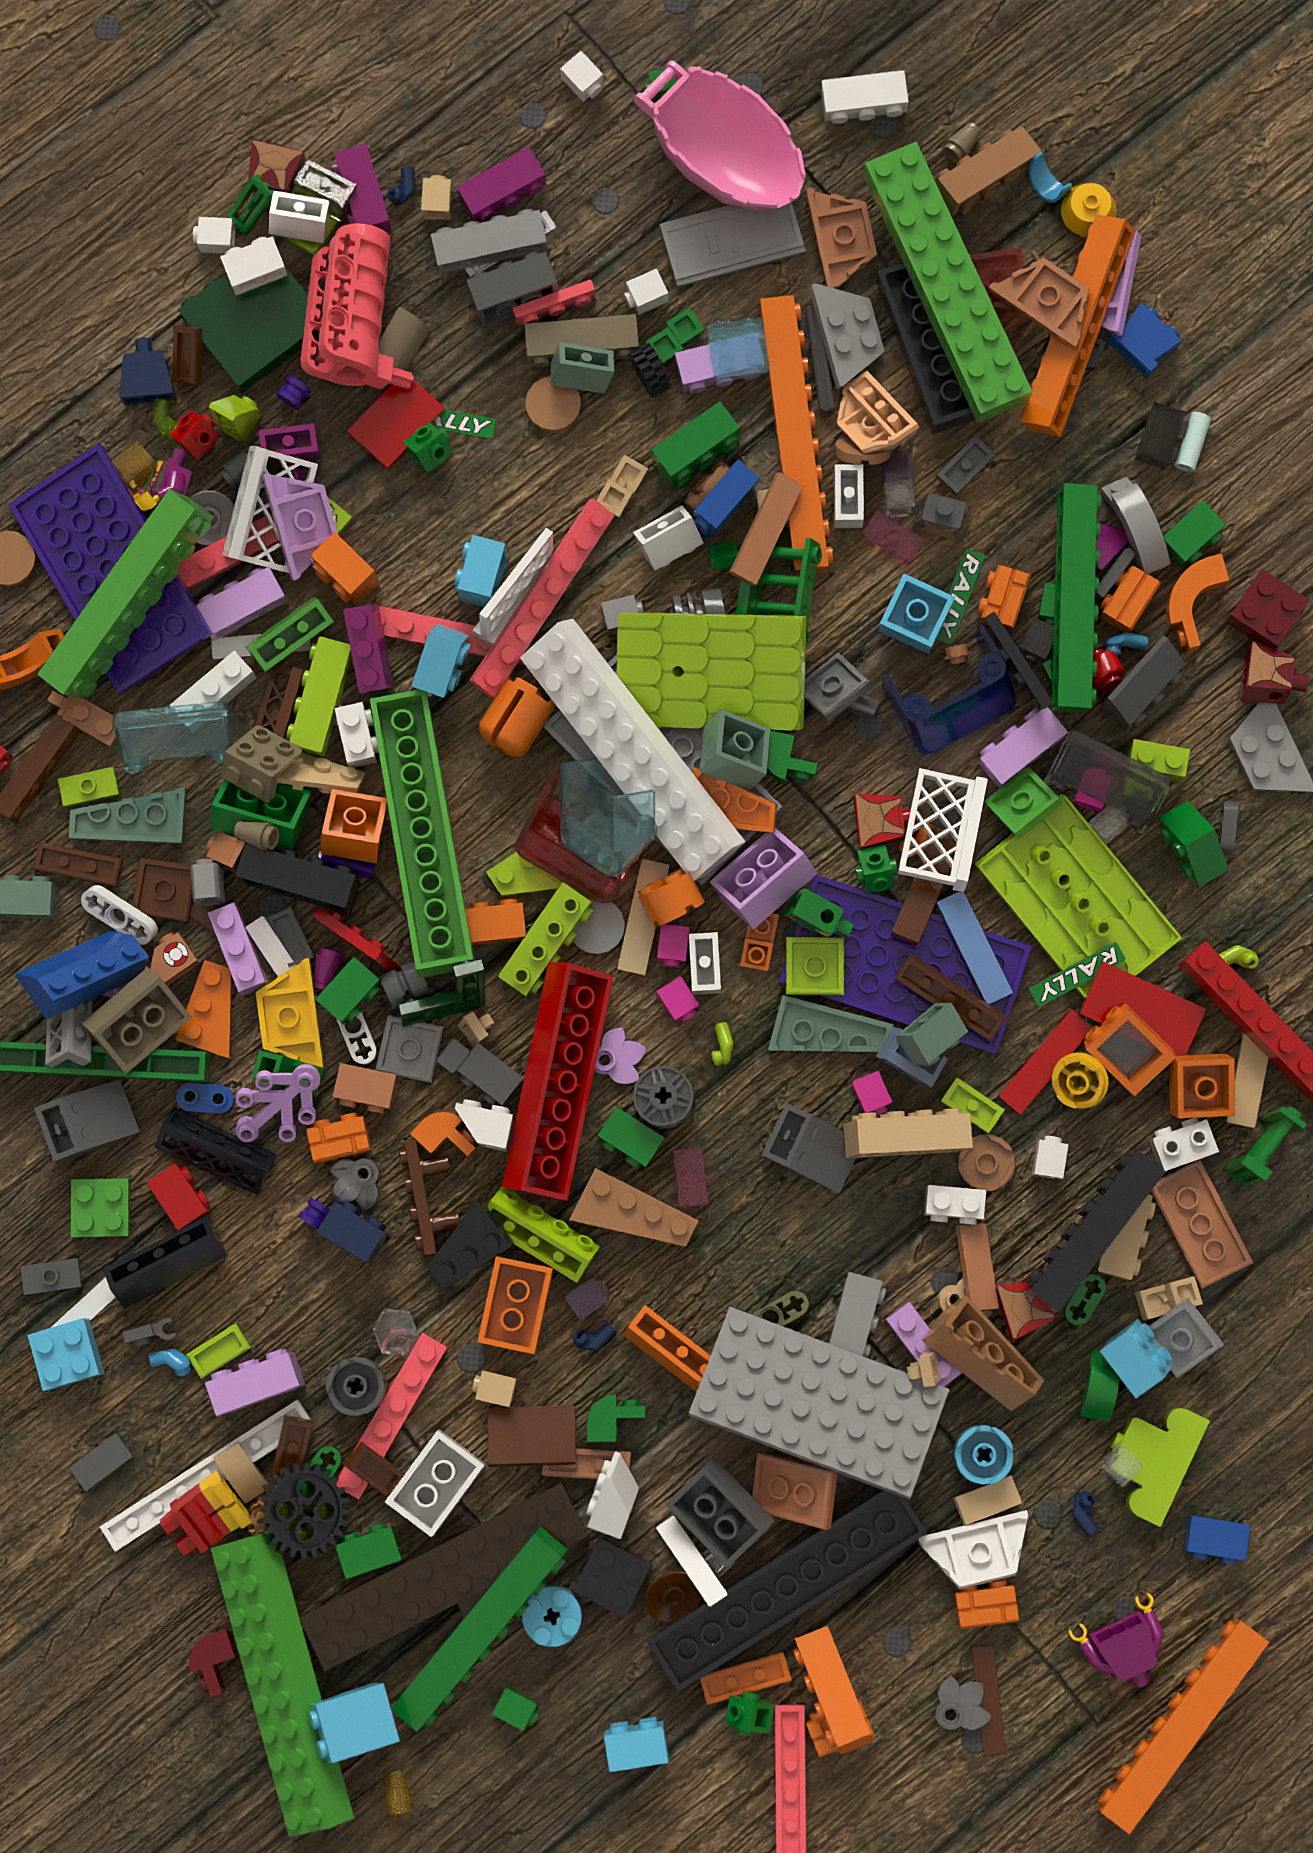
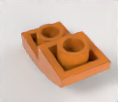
M773 912L755 929L748 925L740 966L768 971L779 913Z

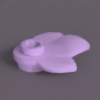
M623 1028L609 1030L603 1036L601 1046L599 1047L595 1071L603 1075L609 1074L616 1083H634L638 1081L639 1075L633 1066L642 1059L646 1052V1047L638 1042L625 1041ZM603 1055L610 1058V1063L606 1066L599 1063V1059Z

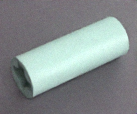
M1200 412L1191 413L1174 464L1176 468L1186 472L1195 471L1211 422L1210 416Z

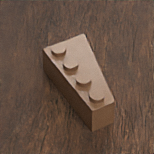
M1023 126L1014 131L1008 129L1000 135L995 143L991 144L988 142L977 151L976 155L973 157L965 156L956 164L954 169L949 171L947 168L935 177L937 187L952 219L958 213L963 217L970 212L981 196L984 200L992 196L1001 187V182L1007 185L1029 169L1033 157L1037 153L1042 152Z
M967 1295L945 1309L922 1340L1010 1411H1013L1035 1396L1044 1382V1379Z

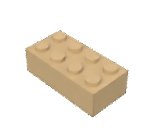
M952 1108L935 1112L936 1115H933L932 1110H918L915 1113H908V1116L904 1115V1111L887 1112V1114L880 1115V1118H876V1113H861L859 1116H852V1121L843 1124L846 1158L952 1153L973 1148L970 1113H961L960 1108Z

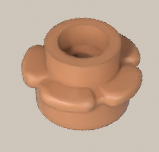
M967 643L944 648L946 656L943 658L945 660L950 659V664L967 661L966 656L970 655L971 651H968Z

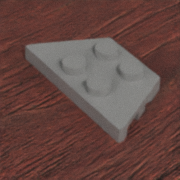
M812 284L809 287L836 389L838 390L885 351L870 298L819 284Z
M1258 703L1228 740L1252 791L1266 792L1270 790L1287 793L1289 791L1313 793V781L1277 705Z

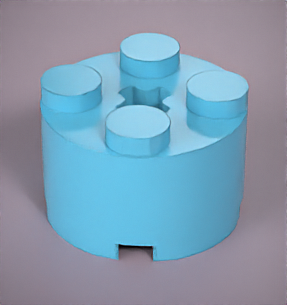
M975 1425L964 1430L956 1439L952 1451L953 1461L959 1473L967 1480L977 1484H992L1002 1480L1009 1473L1013 1463L1011 1441L1004 1432L988 1425ZM979 1448L984 1450L988 1448L990 1450L987 1453L988 1461L977 1460L979 1455L977 1450Z
M547 1585L537 1597L532 1594L527 1600L529 1607L522 1615L523 1625L527 1634L536 1643L543 1646L556 1647L569 1642L576 1635L582 1621V1607L577 1596L570 1590L558 1585ZM549 1608H552L554 1612L559 1611L560 1616L557 1617V1623H553L551 1619L546 1620L545 1616L548 1614Z

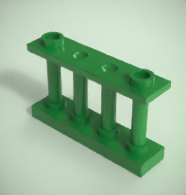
M805 538L804 549L774 547L769 557L802 560L800 576L765 574L763 570L755 586L741 580L736 615L770 613L806 616V647L810 639L808 624L817 564L822 559L820 544L812 538ZM764 585L798 588L796 604L762 602L759 599L761 588Z
M1290 1106L1287 1109L1281 1107L1263 1115L1260 1120L1267 1124L1268 1127L1249 1153L1231 1160L1224 1168V1171L1245 1187L1265 1182L1272 1173L1267 1168L1269 1165L1267 1161L1285 1136L1306 1127L1307 1124L1302 1121L1303 1115Z

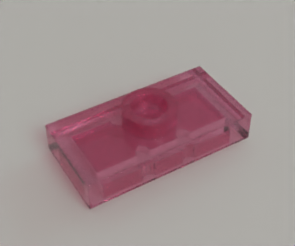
M876 510L862 533L863 537L908 564L911 563L925 540Z
M702 1147L673 1150L679 1207L708 1205Z

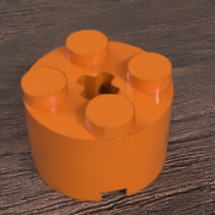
M682 868L675 870L662 880L659 878L647 884L646 887L638 891L639 899L654 928L686 914L690 907L694 906V908H697L705 902L690 873H685Z

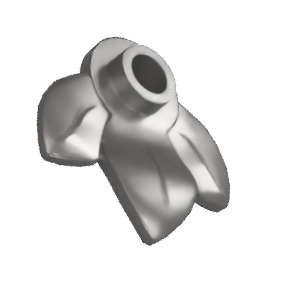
M345 1158L334 1163L330 1168V1172L338 1179L333 1188L334 1202L344 1203V1201L352 1202L356 1200L364 1212L369 1210L379 1195L376 1182L379 1178L380 1170L377 1163L370 1158H361L357 1161ZM361 1168L368 1170L369 1175L367 1178L361 1175Z
M952 1676L942 1682L938 1690L940 1704L936 1709V1719L940 1726L948 1730H954L960 1726L969 1730H975L984 1726L991 1719L990 1713L979 1706L984 1692V1686L981 1682H967L959 1686ZM946 1710H955V1718L947 1719L945 1717Z

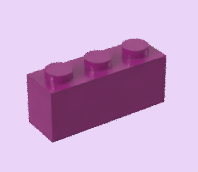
M367 144L334 152L337 162L332 163L336 180L342 178L345 187L339 189L344 205L350 204L352 210L351 214H347L349 223L372 225L384 231L391 230L389 217Z
M527 147L457 186V192L472 220L486 222L493 218L496 212L502 208H511L519 203L520 198L528 194L534 195L540 192L544 185L547 184L546 175L530 147Z
M378 603L343 609L359 693L394 687Z

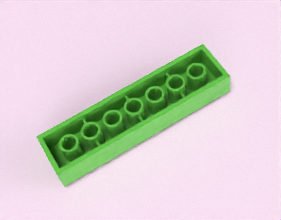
M169 489L37 675L63 695L80 699L90 696L97 687L96 682L99 677L111 668L114 656L118 651L123 650L127 646L129 635L134 628H138L146 618L145 613L149 607L159 601L164 586L176 577L179 565L183 560L191 556L195 549L194 544L199 537L204 536L211 527L210 522L214 516L188 496Z

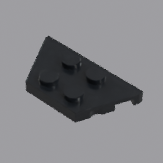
M992 612L986 616L985 620L1000 646L997 649L998 654L1006 667L1012 665L1015 669L1013 675L1020 689L1023 691L1027 688L1043 710L1053 704L1052 700L996 613Z

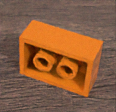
M496 1256L478 1343L536 1354L554 1269Z

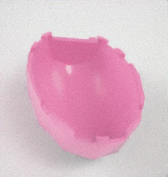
M669 61L665 65L666 69L642 93H638L634 97L635 104L653 119L654 132L666 156L688 180L720 202L760 213L780 208L798 199L806 177L802 152L800 148H796L790 137L791 133L785 122L757 93L744 84L740 86L733 80L728 79L726 74L718 71L712 73L701 69V67H689L686 72L676 62ZM672 78L677 80L658 102L653 103L651 101Z

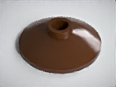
M668 1572L655 1579L648 1587L645 1594V1607L650 1616L655 1620L671 1623L696 1608L700 1603L702 1595L686 1572Z

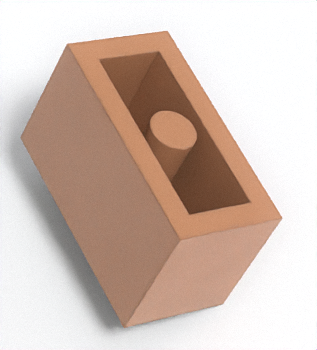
M340 1063L333 1097L339 1100L338 1105L355 1108L357 1103L367 1105V1111L383 1114L384 1109L392 1110L399 1077L391 1073Z

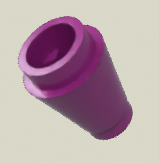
M320 947L319 954L316 953V982L314 987L325 989L337 976L344 959H341L343 952Z

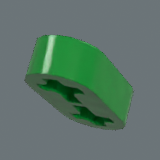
M1095 1274L1087 1275L1066 1303L1064 1317L1070 1324L1082 1325L1090 1319L1106 1291V1284L1100 1276ZM1096 1280L1098 1282L1096 1287L1100 1289L1099 1293L1093 1292L1086 1299L1084 1296L1088 1288L1085 1286V1283H1091ZM1081 1301H1084L1085 1305L1082 1308V1312L1085 1314L1084 1317H1077L1074 1320L1072 1318L1073 1312L1070 1311L1071 1306L1077 1307Z
M333 1446L321 1448L309 1465L311 1468L312 1465L319 1464L321 1468L325 1461L321 1457L322 1454H329L332 1451L336 1464H329L326 1469L330 1470L328 1479L335 1476L342 1464V1454ZM303 1482L300 1485L301 1492L308 1493V1486Z

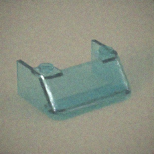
M207 702L120 712L113 715L114 731L121 764L129 774L144 771L145 766L151 764L150 761L206 755L209 758H213V762H223L225 751L239 740L237 717L226 702Z
M597 757L560 764L561 838L565 847L606 876L621 875L653 841L657 833L655 791L646 790L615 796L613 792L603 785V765Z

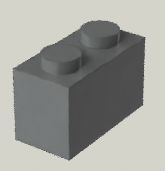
M477 1043L457 1069L462 1075L459 1080L470 1089H473L475 1086L484 1092L481 1097L491 1105L499 1103L504 1107L524 1082L522 1076L479 1043Z

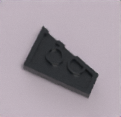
M479 1197L431 1259L427 1268L441 1287L445 1289L510 1248L514 1242L481 1197Z

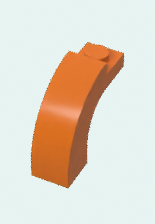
M1222 554L1204 558L1185 570L1177 580L1167 600L1165 613L1167 630L1179 628L1176 631L1177 641L1180 647L1184 646L1186 654L1197 651L1201 646L1192 615L1194 600L1204 592L1225 587L1229 582Z
M61 629L39 632L23 646L0 655V691L20 685L39 676L37 674L64 637Z

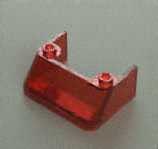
M560 769L547 780L516 840V851L524 860L596 902L609 903L618 895L639 863L654 835V831L649 827L642 834L637 844L631 841L619 842L610 854L565 828L563 824L568 814L567 807L561 800L553 796L565 773Z

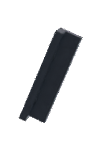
M173 1107L162 1122L154 1147L256 1195L260 1193L266 1174L274 1164L277 1155L251 1142H243L237 1136ZM166 1134L176 1138L179 1145L174 1146L165 1142ZM191 1148L202 1150L205 1157L195 1156ZM217 1160L228 1162L231 1169L221 1168ZM247 1171L258 1176L256 1183L247 1180L243 1172Z

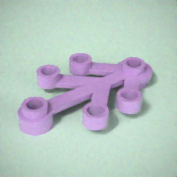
M302 1064L293 1073L260 1071L256 1075L255 1081L256 1087L260 1090H250L248 1088L238 1090L236 1103L242 1108L250 1107L253 1102L270 1103L254 1117L244 1116L237 1121V1137L243 1142H251L256 1139L259 1128L281 1109L282 1124L279 1128V1138L284 1142L293 1141L296 1137L297 1128L293 1124L292 1099L298 1093H301L302 1103L298 1114L299 1121L304 1125H310L316 1118V1110L313 1107L312 1091L320 1083V1074L316 1068L309 1064ZM265 1078L268 1079L269 1082L264 1083L261 1082L260 1079ZM307 1078L310 1081H303L301 1079ZM273 1084L289 1085L284 1090H269ZM241 1096H247V1097H249L250 1099H248V1100H243V1099H241L240 1097H241ZM310 1113L312 1116L305 1117L303 1114ZM290 1130L292 1133L286 1134L283 1131Z

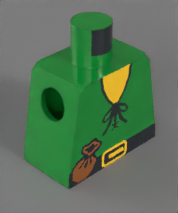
M806 888L797 891L793 895L783 918L823 937L831 936L835 933L846 939L854 925L841 917L844 911L843 908ZM821 913L826 916L825 923L821 920Z

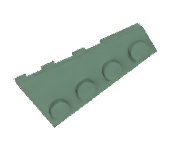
M182 787L173 791L157 792L148 796L128 798L109 804L103 803L70 810L68 838L70 840L183 845L187 788Z
M782 995L768 1050L879 1052L894 1024Z

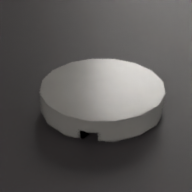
M591 898L589 900L594 903L590 908L594 911L585 924L580 922L574 930L578 934L573 942L580 950L587 954L599 955L608 953L619 945L624 936L625 923L623 915L618 907L607 899Z

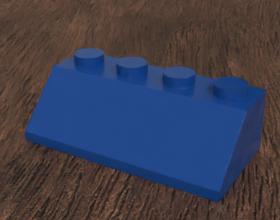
M111 930L17 972L16 978L44 1017L50 1019L132 981L145 970L149 956L133 935Z

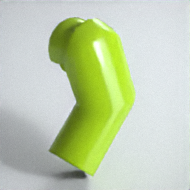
M1239 945L1233 946L1219 954L1228 965L1235 963L1242 967L1253 969L1259 963L1257 954L1254 951Z
M721 1022L714 1026L720 1050H715L711 1053L715 1066L727 1065L731 1061L733 1039L728 1023Z

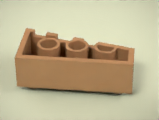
M596 1168L569 1219L571 1222L685 1248L699 1223V1220Z

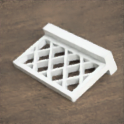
M250 446L222 555L289 573L286 560L284 566L275 564L269 554L280 547L281 543L278 542L266 549L259 537L272 528L279 539L275 522L266 509L270 504L269 502L263 504L259 497L260 489L264 487L261 475L269 474L266 465L268 457L278 459L284 469L274 476L281 477L287 474L288 478L294 479L290 471L301 465L309 468L305 481L313 483L318 464L257 446ZM285 461L290 462V463H294V464L288 467V466L286 465ZM258 502L260 507L255 510L256 504ZM263 511L270 525L257 532L252 524L253 516ZM251 530L253 535L248 537L249 531ZM256 539L263 552L255 557L245 556L246 543ZM266 556L269 562L260 560V558Z
M545 528L480 612V621L473 629V635L491 647L553 555V532Z
M919 768L898 874L952 885L953 890L964 892L969 878L988 779L976 777L975 780ZM923 778L935 780L940 788L928 794L922 786ZM955 785L966 787V796L957 801L949 791ZM920 793H921L924 798H922V799L919 800ZM944 793L951 804L940 810L932 799ZM927 802L935 814L923 820L917 811V807ZM955 808L961 816V821L951 826L944 814ZM939 818L946 830L935 836L927 824ZM922 827L930 839L918 845L912 837V833ZM950 833L956 842V847L946 852L938 840ZM933 843L941 855L929 861L922 849ZM910 844H911V846H912L914 849H912V850L909 851V847H910ZM915 853L919 855L925 864L918 869L906 866L907 858ZM945 859L951 867L950 876L939 874L934 865Z

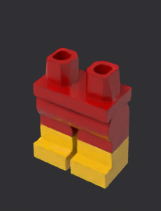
M218 1470L195 1485L178 1500L175 1499L169 1503L171 1511L160 1519L162 1528L169 1536L181 1527L186 1532L175 1540L178 1549L184 1556L197 1549L203 1554L210 1546L217 1544L230 1532L238 1527L243 1529L252 1523L248 1510L236 1494L232 1492L231 1487Z

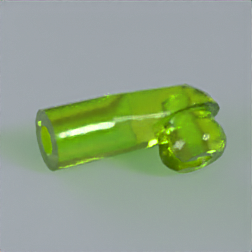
M156 399L153 425L165 437L172 438L169 434L176 428L178 422L173 421L168 416L169 401Z

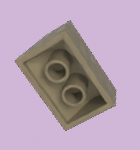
M147 967L81 1024L119 1068L127 1074L192 1017L164 981Z

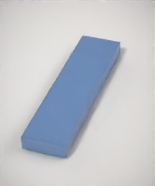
M959 891L938 901L936 904L983 1000L990 1005L1011 995L1013 992L964 892Z

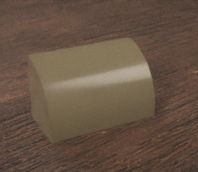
M399 306L379 340V353L394 358L393 367L407 371L428 336L430 329L418 317Z

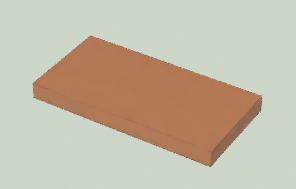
M1200 1159L1158 1181L1151 1193L1201 1289L1253 1263Z

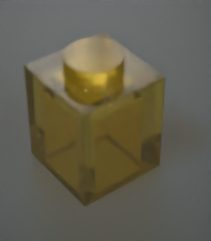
M138 440L112 459L123 481L127 482L132 489L150 476L155 463Z

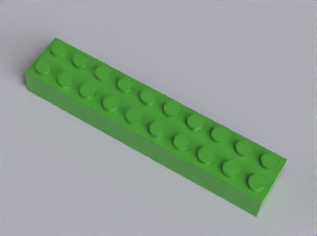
M917 141L866 162L863 172L865 181L977 423L1029 402L1032 389Z
M420 689L370 698L416 971L420 978L453 972V966H457L465 960L475 961L430 700L427 692Z
M257 1534L211 1548L290 1837L329 1829L353 1819L354 1816L339 1761L326 1763L325 1758H320L316 1744L317 1741H320L317 1729L313 1730L308 1715L312 1711L310 1704L322 1701L282 1553L276 1552L278 1543L273 1545L267 1544L268 1539L271 1537L270 1534Z

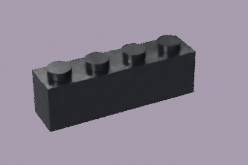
M206 1216L103 1269L111 1292L125 1309L228 1255L220 1235Z

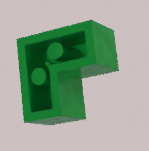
M1189 801L1159 817L1162 829L1159 830L1167 845L1172 844L1175 853L1182 859L1183 863L1180 864V868L1188 880L1192 878L1200 887L1229 871L1215 829Z

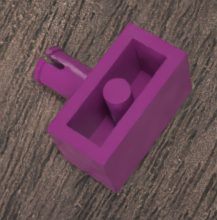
M314 423L259 430L261 448L302 460L321 458L318 431ZM268 457L267 465L280 463L278 459ZM285 461V463H286V465H287L288 467L294 464V463H290V462ZM299 465L290 472L293 477L295 476V480L303 481L302 467Z

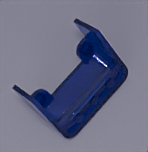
M984 624L978 627L975 635L985 654L977 665V672L982 683L933 708L929 700L922 694H912L902 699L890 676L883 677L881 687L914 747L922 754L930 755L1010 713L1016 705L1017 697L1006 664Z

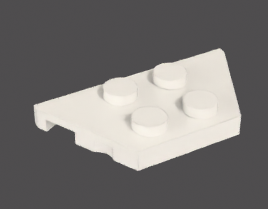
M1025 1510L925 1535L919 1538L918 1542L959 1590L1016 1576L1028 1512Z

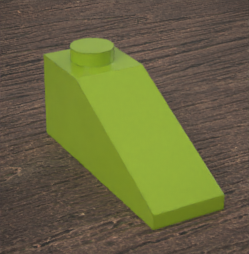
M231 395L211 402L209 405V409L220 431L245 444L261 418V414L258 408H256L258 404L246 396H243L241 399Z

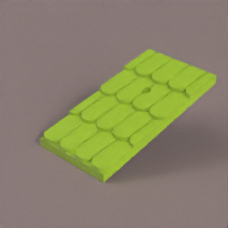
M630 612L618 614L617 676L657 728H704L709 720L720 709L766 726L770 730L803 729L806 616Z
M1060 794L1058 797L1063 804L1019 840L1012 833L974 865L1060 971L1117 942L1126 960L1115 967L1136 976L1181 940L1182 937L1066 795ZM1094 978L1075 988L1083 999H1085Z

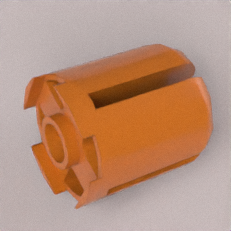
M509 675L480 720L479 732L482 738L495 749H502V752L510 757H522L528 753L557 705L552 699L546 702L535 686L519 677L514 681Z

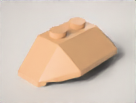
M867 370L843 386V398L839 408L837 424L864 454L894 449L917 433L919 426L915 420Z

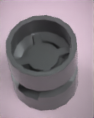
M415 961L401 966L400 972L391 970L379 976L394 1010L411 997L419 999L431 993L425 978L419 977Z

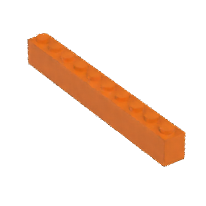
M794 295L760 299V313L781 473L803 486L788 517L791 548L804 549L805 538H812L818 542L822 550V559L817 564L816 574L828 573L829 564L833 563L832 547H826L825 537L830 536L828 519L823 520L822 509H826L825 493H819L818 482H823L821 465H816L815 455H819L818 439L812 438L811 428H816L814 411H809L808 401H812L811 385H805L804 374H809L807 357L802 358L801 348L805 347L803 330L798 331L797 321L802 320L800 304H795ZM792 559L794 576H800L802 560Z

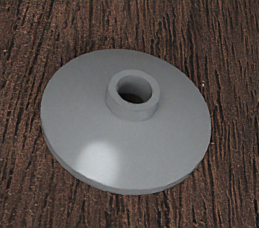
M202 491L190 497L206 511L213 512L214 516L210 522L211 527L204 536H200L196 543L211 545L226 537L234 510L232 501L224 494L216 491Z

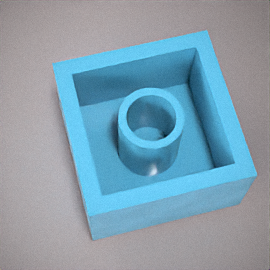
M472 535L471 542H466L462 553L464 567L463 570L458 569L454 585L457 586L456 592H459L462 602L485 607L500 588L508 560V553L505 543Z
M903 574L879 624L878 631L929 654L948 616L955 597L909 575Z
M437 624L428 633L412 687L443 698L449 691L453 692L455 686H458L462 675V670L458 669L459 665H462L463 661L467 659L471 644L467 643L469 635Z
M89 1318L78 1319L28 1335L43 1391H51L105 1374Z
M1136 1319L1110 1338L1100 1350L1135 1398L1163 1380L1173 1367L1170 1353L1163 1346L1159 1347L1153 1339L1154 1333L1146 1323L1142 1324L1139 1319Z
M657 1717L639 1719L638 1725L628 1726L627 1721L610 1724L609 1729L605 1730L604 1740L609 1772L668 1763L669 1754L664 1721H657Z

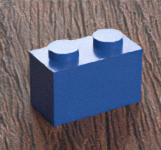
M1188 1515L1183 1550L1191 1552V1558L1208 1560V1555L1220 1556L1219 1562L1237 1565V1560L1246 1561L1250 1525Z

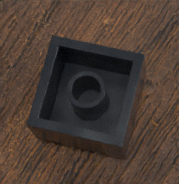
M600 1536L573 1591L625 1618L652 1562Z

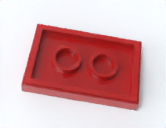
M414 380L411 382L409 389L391 384L347 430V433L389 470L407 451L403 442L412 436L418 428L426 425L428 422L433 424L445 411V407Z

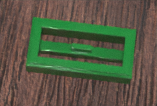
M259 174L251 177L226 215L228 218H232L234 225L244 235L251 233L273 198L274 190H269V185L266 182H261L262 177ZM257 187V192L255 193L251 201L248 202V204L245 207V210L238 219L236 216L238 215V213L240 212V210L242 209V207L244 206V204L246 203L254 189Z

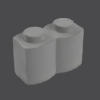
M213 859L196 860V864L190 866L193 901L197 902L198 906L226 904L223 868H220L219 864L213 863Z

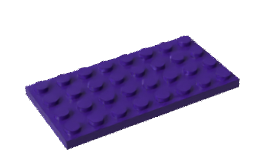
M99 443L8 504L75 621L147 521L105 448ZM178 574L171 582H167L161 591L162 596L155 605L150 606L145 613L146 618L138 628H134L129 635L127 646L123 650L118 651L112 659L113 664L106 674L118 694L125 693L213 635Z
M819 875L813 877L809 890L843 908L844 911L841 917L854 924L849 936L846 939L844 938V995L817 996L908 1026L934 1005L894 979L909 955L913 954L983 1000L942 916L931 913L916 946L891 935L903 903L873 893L867 894L864 890ZM821 913V920L825 923L826 916ZM797 925L794 937H823L800 925ZM983 930L1013 993L990 1004L1007 1016L991 1042L965 1025L968 1032L960 1038V1043L996 1055L1032 946ZM833 933L831 936H827V937L843 938V937H841V936H839V935H837V934H835V933ZM786 961L778 982L786 985Z

